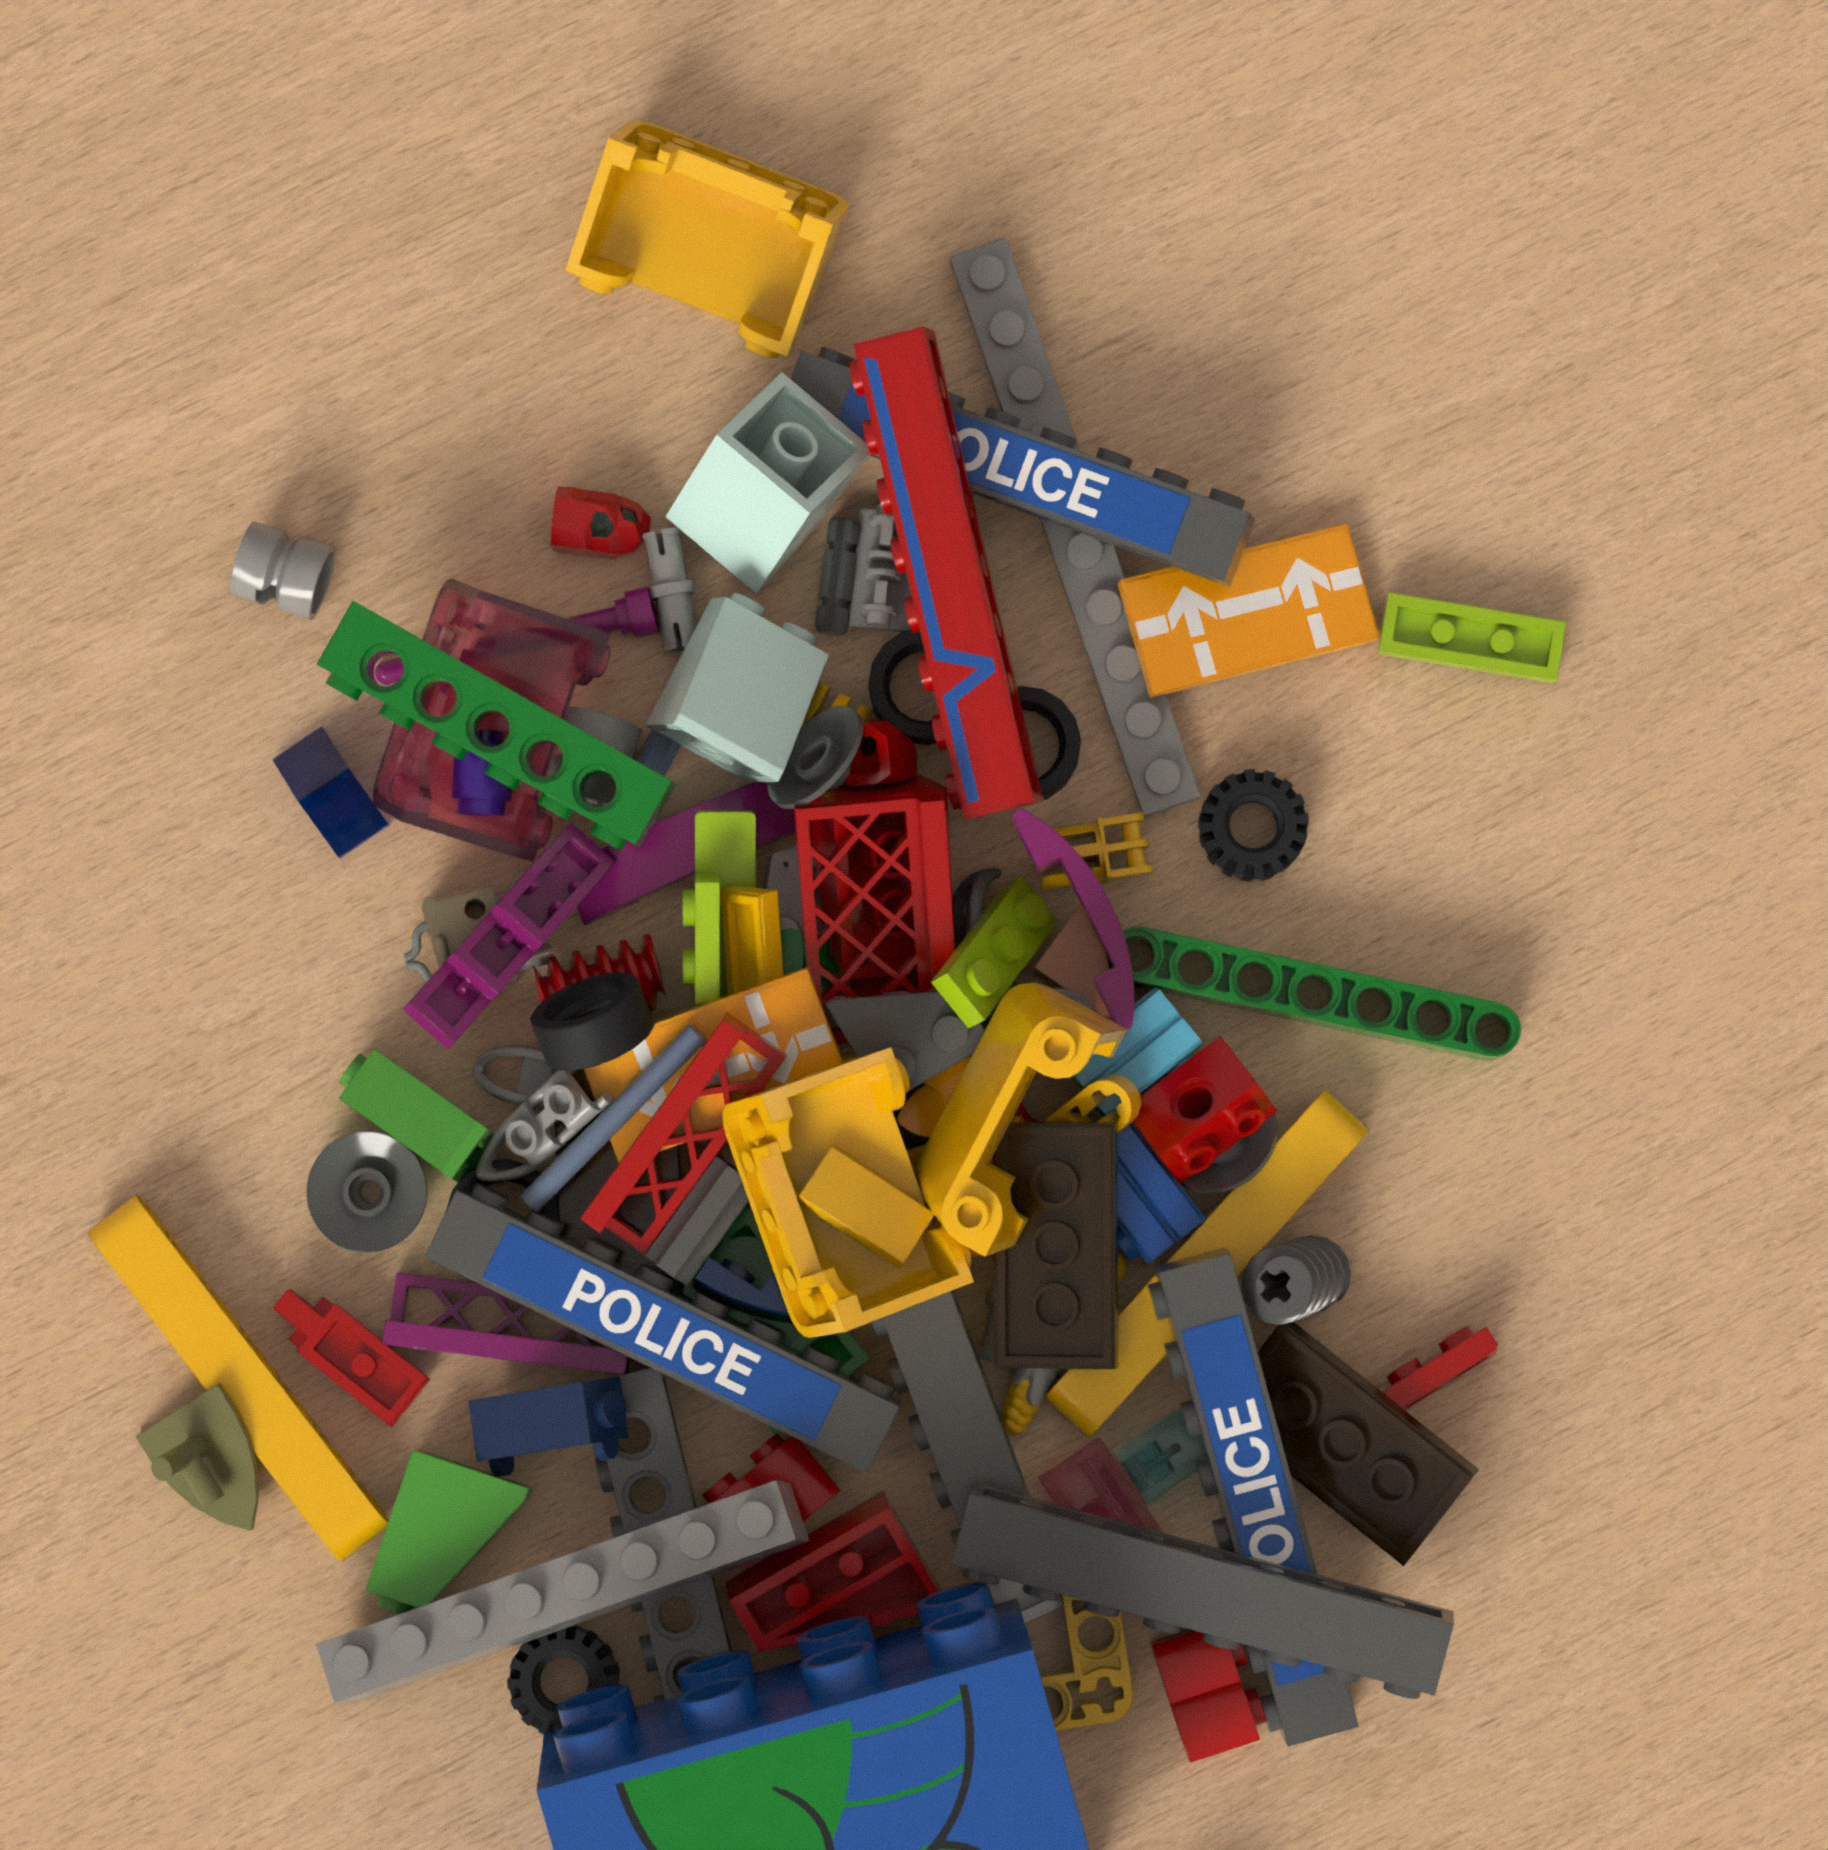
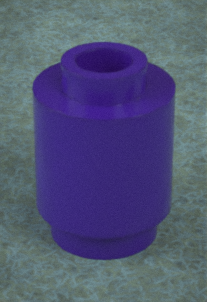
M479 730V736L484 745L493 747L503 743V731ZM468 751L463 761L456 757L453 758L452 799H458L457 814L505 816L506 802H512L513 789L484 774L489 762Z

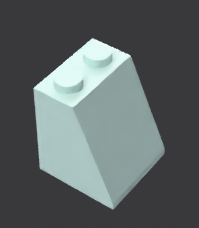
M781 372L716 434L665 517L757 594L789 562L868 459L870 452L865 441Z
M733 593L731 599L726 596L710 599L645 726L748 783L779 782L829 654L813 646L817 638L807 630L789 622H785L781 628L762 617L765 612L763 606L746 596Z

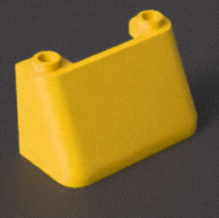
M631 120L625 123L607 140L565 271L579 276V283L582 286L599 293L611 294L614 288H623L630 283L660 293L739 324L737 332L746 339L745 347L751 352L768 358H777L779 354L788 357L794 349L849 209V203L831 191L650 122Z
M1039 983L1019 984L1008 990L1004 995L919 1157L914 1171L924 1201L947 1233L957 1242L984 1257L1015 1246L1028 1218L1019 1214L1011 1201L1010 1189L1016 1177L990 1163L1036 1072L1055 1079L1069 1078L1081 1072L1093 1054L1113 1057L1127 1029L1050 987Z
M892 1047L728 1103L723 1108L722 1119L725 1134L787 1311L797 1330L807 1338L847 1332L974 1282L969 1269L971 1266L969 1248L951 1237L943 1226L933 1227L932 1222H930L899 1269L798 1202V1196L832 1146L926 1207L893 1111L904 1106L905 1094L909 1091L910 1082L904 1065L895 1058Z

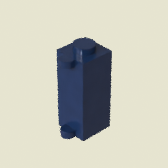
M620 1377L583 1381L468 1401L477 1461L489 1460L491 1472L497 1477L512 1474L515 1465L514 1456L593 1444L594 1453L599 1460L614 1459L618 1454V1439L629 1438L626 1423L627 1409L622 1396Z

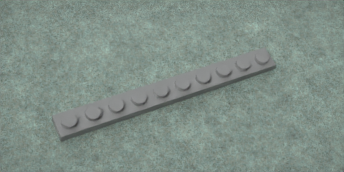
M1006 237L950 256V264L1001 411L1021 419L1018 429L1040 437L1043 427L1076 439ZM1076 441L1074 449L1080 451L1078 442ZM1039 518L1141 813H1144L1145 818L1200 799L1201 795L1166 695L1149 698L1117 585L1125 577L1114 546Z

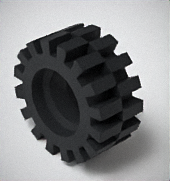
M1247 769L1237 775L1233 773L1225 777L1220 784L1214 786L1202 806L1198 821L1201 847L1205 848L1208 854L1207 859L1211 864L1219 866L1222 869L1221 873L1229 877L1234 875L1240 877L1241 881L1252 882L1253 879H1262V881L1271 879L1279 872L1282 873L1289 868L1305 845L1308 835L1307 826L1309 824L1308 813H1305L1303 806L1305 802L1301 794L1297 795L1292 789L1293 784L1287 779H1284V781L1275 777L1276 773L1265 770L1264 773L1255 772V769ZM1258 803L1264 805L1273 813L1277 829L1270 843L1261 848H1247L1234 839L1230 831V818L1232 813L1241 805Z
M576 1625L523 1643L511 1661L509 1667L511 1668L510 1676L507 1679V1686L512 1696L510 1701L514 1710H518L523 1717L521 1720L526 1725H531L538 1729V1733L544 1734L545 1732L562 1728L557 1710L559 1704L549 1700L541 1688L540 1680L544 1667L554 1658L570 1657L581 1663L587 1673L588 1686L586 1691L620 1684V1669L618 1662L613 1657L612 1649L599 1638V1635Z

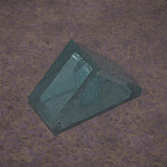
M1181 1407L1112 1451V1454L1135 1490L1147 1505L1198 1471L1196 1462L1206 1459L1201 1437L1189 1438Z

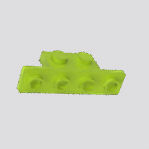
M700 810L695 814V889H683V926H695V949H683V986H695V1007L727 996L720 889L731 886L756 888V816L750 810Z

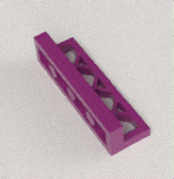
M396 1273L390 1320H385L383 1345L621 1375L628 1374L630 1357L612 1348L593 1346L585 1335L567 1326L549 1340L534 1339L519 1320L530 1308L523 1305L513 1312L504 1301V1299L510 1298L479 1283ZM415 1287L433 1290L448 1310L429 1325L405 1323L408 1288ZM443 1291L467 1295L453 1305ZM478 1296L493 1297L507 1316L504 1321L488 1333L473 1331L459 1312ZM453 1316L463 1330L439 1326ZM513 1323L523 1337L501 1335L499 1333ZM573 1331L583 1345L559 1341Z

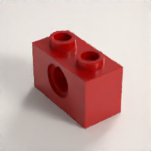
M1219 1036L1140 1096L1141 1108L1139 1115L1133 1122L1177 1181L1182 1184L1194 1174L1207 1169L1216 1157L1240 1139L1255 1133L1262 1126L1263 1122L1275 1114L1277 1110L1224 1039Z

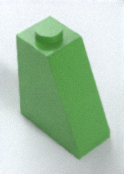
M373 1049L368 1058L362 1054L357 1055L339 1081L345 1087L339 1099L456 1182H459L466 1172L477 1166L486 1146L494 1135V1132L376 1049Z
M419 1449L412 1450L365 1591L379 1595L376 1604L378 1607L398 1614L413 1610L414 1607L418 1608L435 1602L530 1499L533 1487L507 1478L497 1477L494 1474Z

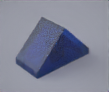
M322 726L272 759L301 807L339 859L390 826Z

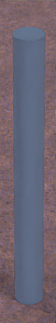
M690 1023L521 1194L523 1201L532 1210L539 1212L707 1041L705 1035Z

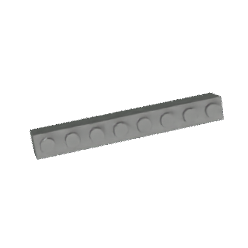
M775 1480L316 1645L334 1703H356L810 1541L791 1484Z

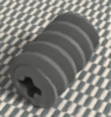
M1309 1235L1263 1249L1252 1257L1244 1270L1241 1287L1245 1303L1255 1316L1266 1323L1282 1325L1318 1313L1319 1311H1324L1336 1301L1342 1300L1349 1288L1351 1270L1348 1258L1338 1244L1326 1237Z

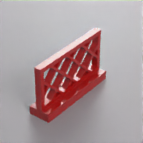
M937 788L912 790V795L809 804L801 807L794 806L806 967H809L823 1008L826 1006V1000L833 997L839 990L848 997H862L848 986L846 982L867 957L892 976L876 995H882V992H893L899 984L903 985L911 993L927 992L930 989H935L931 981L955 951L945 802ZM904 811L905 834L889 852L865 833L879 814ZM865 815L857 825L846 818ZM835 818L851 832L827 858L810 844V820ZM858 839L862 840L883 858L861 885L836 865ZM905 849H907L908 868L897 860ZM811 855L822 864L814 875L812 873ZM891 865L909 879L910 891L893 911L869 892ZM830 871L855 891L833 917L820 908L814 899V890ZM863 898L887 917L865 944L841 925ZM910 907L912 927L902 919ZM816 915L827 923L818 935ZM895 925L913 938L914 951L898 970L873 951ZM834 931L838 932L859 950L837 976L819 962L818 952ZM914 967L916 985L906 978ZM820 974L831 982L823 993L821 991ZM831 1028L837 1044L849 1043L840 1028Z

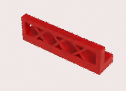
M727 1012L588 1205L580 1219L599 1233L606 1227L639 1252L645 1254L727 1140L723 1124L720 1128L694 1132L690 1112L693 1103L699 1096L723 1093L726 1106L728 1103L733 1102L731 1091L747 1089L742 1098L762 1092L787 1057V1054ZM739 1039L768 1059L755 1079L729 1083L725 1059ZM719 1069L721 1084L706 1086ZM683 1119L686 1133L670 1136ZM712 1138L698 1157L696 1141ZM687 1142L691 1161V1168L688 1173L682 1178L658 1181L655 1156L663 1146ZM648 1167L650 1183L635 1185ZM676 1188L663 1206L660 1190ZM652 1192L656 1217L643 1235L614 1215L627 1195Z

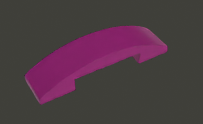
M754 782L655 823L641 848L629 841L626 842L622 851L611 845L602 848L615 863L576 906L584 925L586 926L640 902L639 899L695 875V814L697 811H753L756 816V850L795 833L794 809L781 808L771 800L768 794V782Z
M1023 808L1011 813V821L1038 874L1061 864L1113 967L1095 976L1093 984L1112 1021L1127 1029L1125 1034L1131 1032L1134 1014L1132 966L1121 925L1109 898L1086 862L1054 829Z

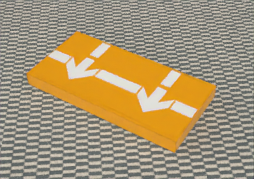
M1348 524L1244 549L1230 587L1175 567L1124 578L1117 583L1149 698L1376 642L1380 638Z
M809 967L655 1021L649 1036L634 1049L616 1059L584 1069L595 1101L603 1093L609 1092L613 1097L612 1103L690 1023L696 1026L708 1040L727 1012L787 1054L785 1060L762 1091L844 1063ZM739 1039L725 1059L729 1083L755 1079L768 1059ZM700 1049L610 1139L618 1163ZM719 1069L706 1086L721 1084ZM747 1089L731 1091L732 1101L741 1099ZM723 1093L699 1096L693 1103L690 1112L694 1132L721 1127L723 1124L722 1113L725 1107ZM609 1103V1104L600 1112V1114H601L611 1103ZM683 1119L670 1136L686 1133ZM683 1143L663 1146V1147L660 1149V1151L669 1149V1148H671V1147H674V1146H677V1145H680V1144H683Z

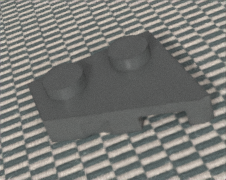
M936 988L930 989L927 992L910 993L908 991L882 992V995L845 998V995L833 996L826 1000V1006L858 1058L892 1047L895 1058L901 1061L907 1071L910 1082L909 1091L973 1054L985 1032L982 1023L968 1029Z

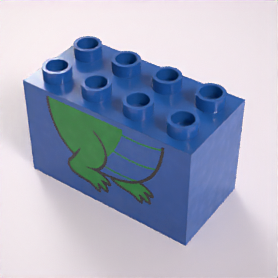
M985 1583L959 1585L921 1599L916 1604L922 1626L876 1639L873 1637L867 1617H850L819 1625L797 1637L802 1660L754 1673L749 1653L744 1650L724 1652L697 1660L684 1666L677 1672L683 1694L671 1699H661L634 1707L629 1686L625 1684L609 1685L580 1693L568 1698L557 1706L562 1728L544 1733L536 1791L553 1850H1089L1018 1600L1013 1599L993 1605L988 1584Z

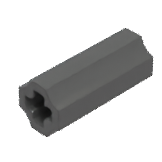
M716 1155L645 1254L656 1266L686 1286L690 1285L749 1202L738 1169Z

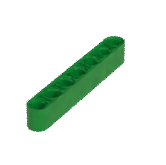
M1130 927L1122 930L1126 943L1129 941H1140L1145 943L1152 953V964L1146 970L1132 972L1135 987L1153 990L1157 986L1163 993L1482 1061H1493L1503 1057L1517 1045L1521 1036V1024L1517 1014L1510 1007L1498 1002L1146 927ZM1189 953H1198L1204 956L1211 966L1210 978L1202 984L1186 982L1178 971L1179 960ZM1108 959V965H1109V968L1111 969V968H1113V967H1112V965H1111V963H1110V961H1109V959ZM1247 966L1262 968L1270 979L1269 991L1260 997H1250L1244 994L1237 983V975L1242 968ZM1315 978L1326 985L1329 992V1001L1324 1008L1311 1010L1299 1002L1297 987L1302 980ZM1375 991L1386 999L1388 1013L1383 1021L1369 1022L1359 1015L1356 1001L1360 993ZM1425 1003L1435 1004L1445 1012L1447 1026L1443 1033L1429 1035L1418 1027L1416 1012L1420 1005ZM1493 1016L1503 1023L1506 1030V1038L1500 1047L1489 1048L1478 1040L1475 1034V1026L1479 1018Z

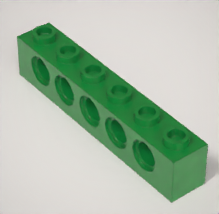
M353 600L317 662L318 666L331 672L326 681L327 685L358 701L363 691L384 702L378 712L380 715L409 731L415 721L437 732L431 742L433 745L462 761L468 751L489 762L484 774L515 791L521 781L542 792L537 804L568 821L574 811L595 822L590 834L622 851L627 841L641 848L676 786V783ZM387 654L399 655L404 667L400 680L391 686H380L374 677L376 662ZM439 684H451L457 696L455 707L444 716H433L426 704L429 691ZM490 714H504L510 725L508 737L500 745L493 747L484 745L479 736L481 722ZM542 744H557L563 755L560 769L551 776H538L533 770L531 762L534 751ZM597 773H607L615 781V796L611 802L604 806H591L584 795L585 784L591 776Z

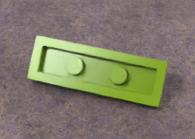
M1388 592L1377 654L1555 684L1558 679L1567 622Z
M1021 875L1004 885L931 981L932 985L968 1029L981 1023L989 1016L1052 931L1058 920L1050 912L1044 900L1034 892Z

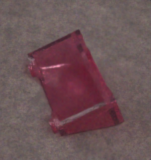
M453 578L448 579L438 592L422 638L425 642L563 720L575 686H587L593 678H600L608 666L611 653L610 646L607 644L611 633ZM444 683L434 686L429 691L426 699L429 712L433 716L438 717L450 713L456 704V692L451 684ZM494 713L483 719L479 730L503 731L504 742L509 735L510 725L504 714ZM415 721L410 731L396 723L393 724L374 783L373 803L377 808L401 822L534 862L538 849L544 848L548 842L553 825L552 816L547 814V809L537 804L539 790L521 781L516 791L513 790L512 802H506L505 816L457 814L458 799H452L454 756L431 743L437 732ZM542 744L534 751L531 762L533 770L538 776L545 777L556 744Z

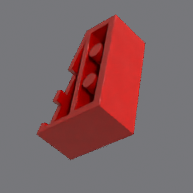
M884 1491L809 1533L808 1538L810 1542L773 1554L725 1582L728 1601L759 1652L798 1644L797 1637L805 1631L844 1618L867 1617L870 1625L873 1624V1627L893 1624L892 1620L919 1615L916 1604L921 1599L942 1591Z

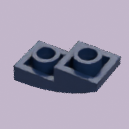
M709 1257L695 1278L693 1285L695 1290L721 1300L732 1309L772 1321L793 1323L787 1311L774 1271L763 1288L759 1290L752 1285L755 1277L739 1264L729 1259H724L720 1265Z

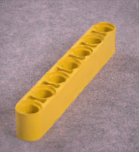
M1325 1089L1278 1139L1274 1151L1264 1168L1247 1183L1233 1189L1166 1263L1225 1247L1231 1253L1236 1275L1238 1276L1248 1265L1251 1258L1265 1247L1359 1144L1370 1129ZM1156 1274L1118 1315V1368L1068 1369L1044 1396L1050 1404L1087 1438H1090L1166 1355L1164 1344L1174 1341L1169 1319L1157 1320L1149 1294L1148 1285L1158 1282Z
M135 1194L88 1231V1235L203 1387L208 1391L221 1383L246 1427L254 1453L332 1554L339 1561L343 1562L387 1528L389 1519L145 1201Z

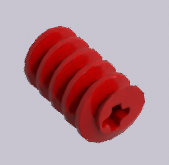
M649 933L643 934L641 953L638 954L634 952L627 940L623 939L619 941L617 959L612 960L603 945L596 946L594 964L588 965L579 950L572 952L571 967L567 971L564 970L555 956L549 957L547 976H541L533 965L541 1003L550 995L570 984L606 973H628L637 977L650 1011L656 1010L658 992L662 991L666 997L656 950Z

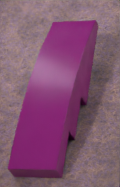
M569 822L402 1010L448 1050L489 1003L504 989L532 955L547 941L615 861L572 822Z

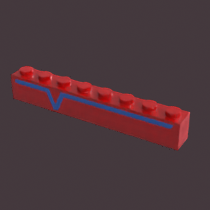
M922 326L853 344L857 359L849 362L850 376L857 396L865 395L870 419L863 420L864 436L870 454L872 456L879 454L884 478L877 479L878 496L884 513L886 515L893 513L898 537L891 538L890 540L891 552L898 573H907L912 596L904 598L905 612L912 632L920 631L925 655L918 657L919 672L925 690L927 692L934 690L939 714L932 716L933 732L939 750L948 749L953 773L947 774L945 777L950 803L954 810L962 809L964 820L1044 802L935 331Z

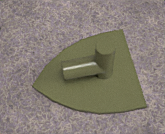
M221 1383L135 1436L152 1462V1473L157 1479L166 1481L172 1489L193 1507L214 1519L251 1531L254 1529L259 1501L258 1466L246 1427Z

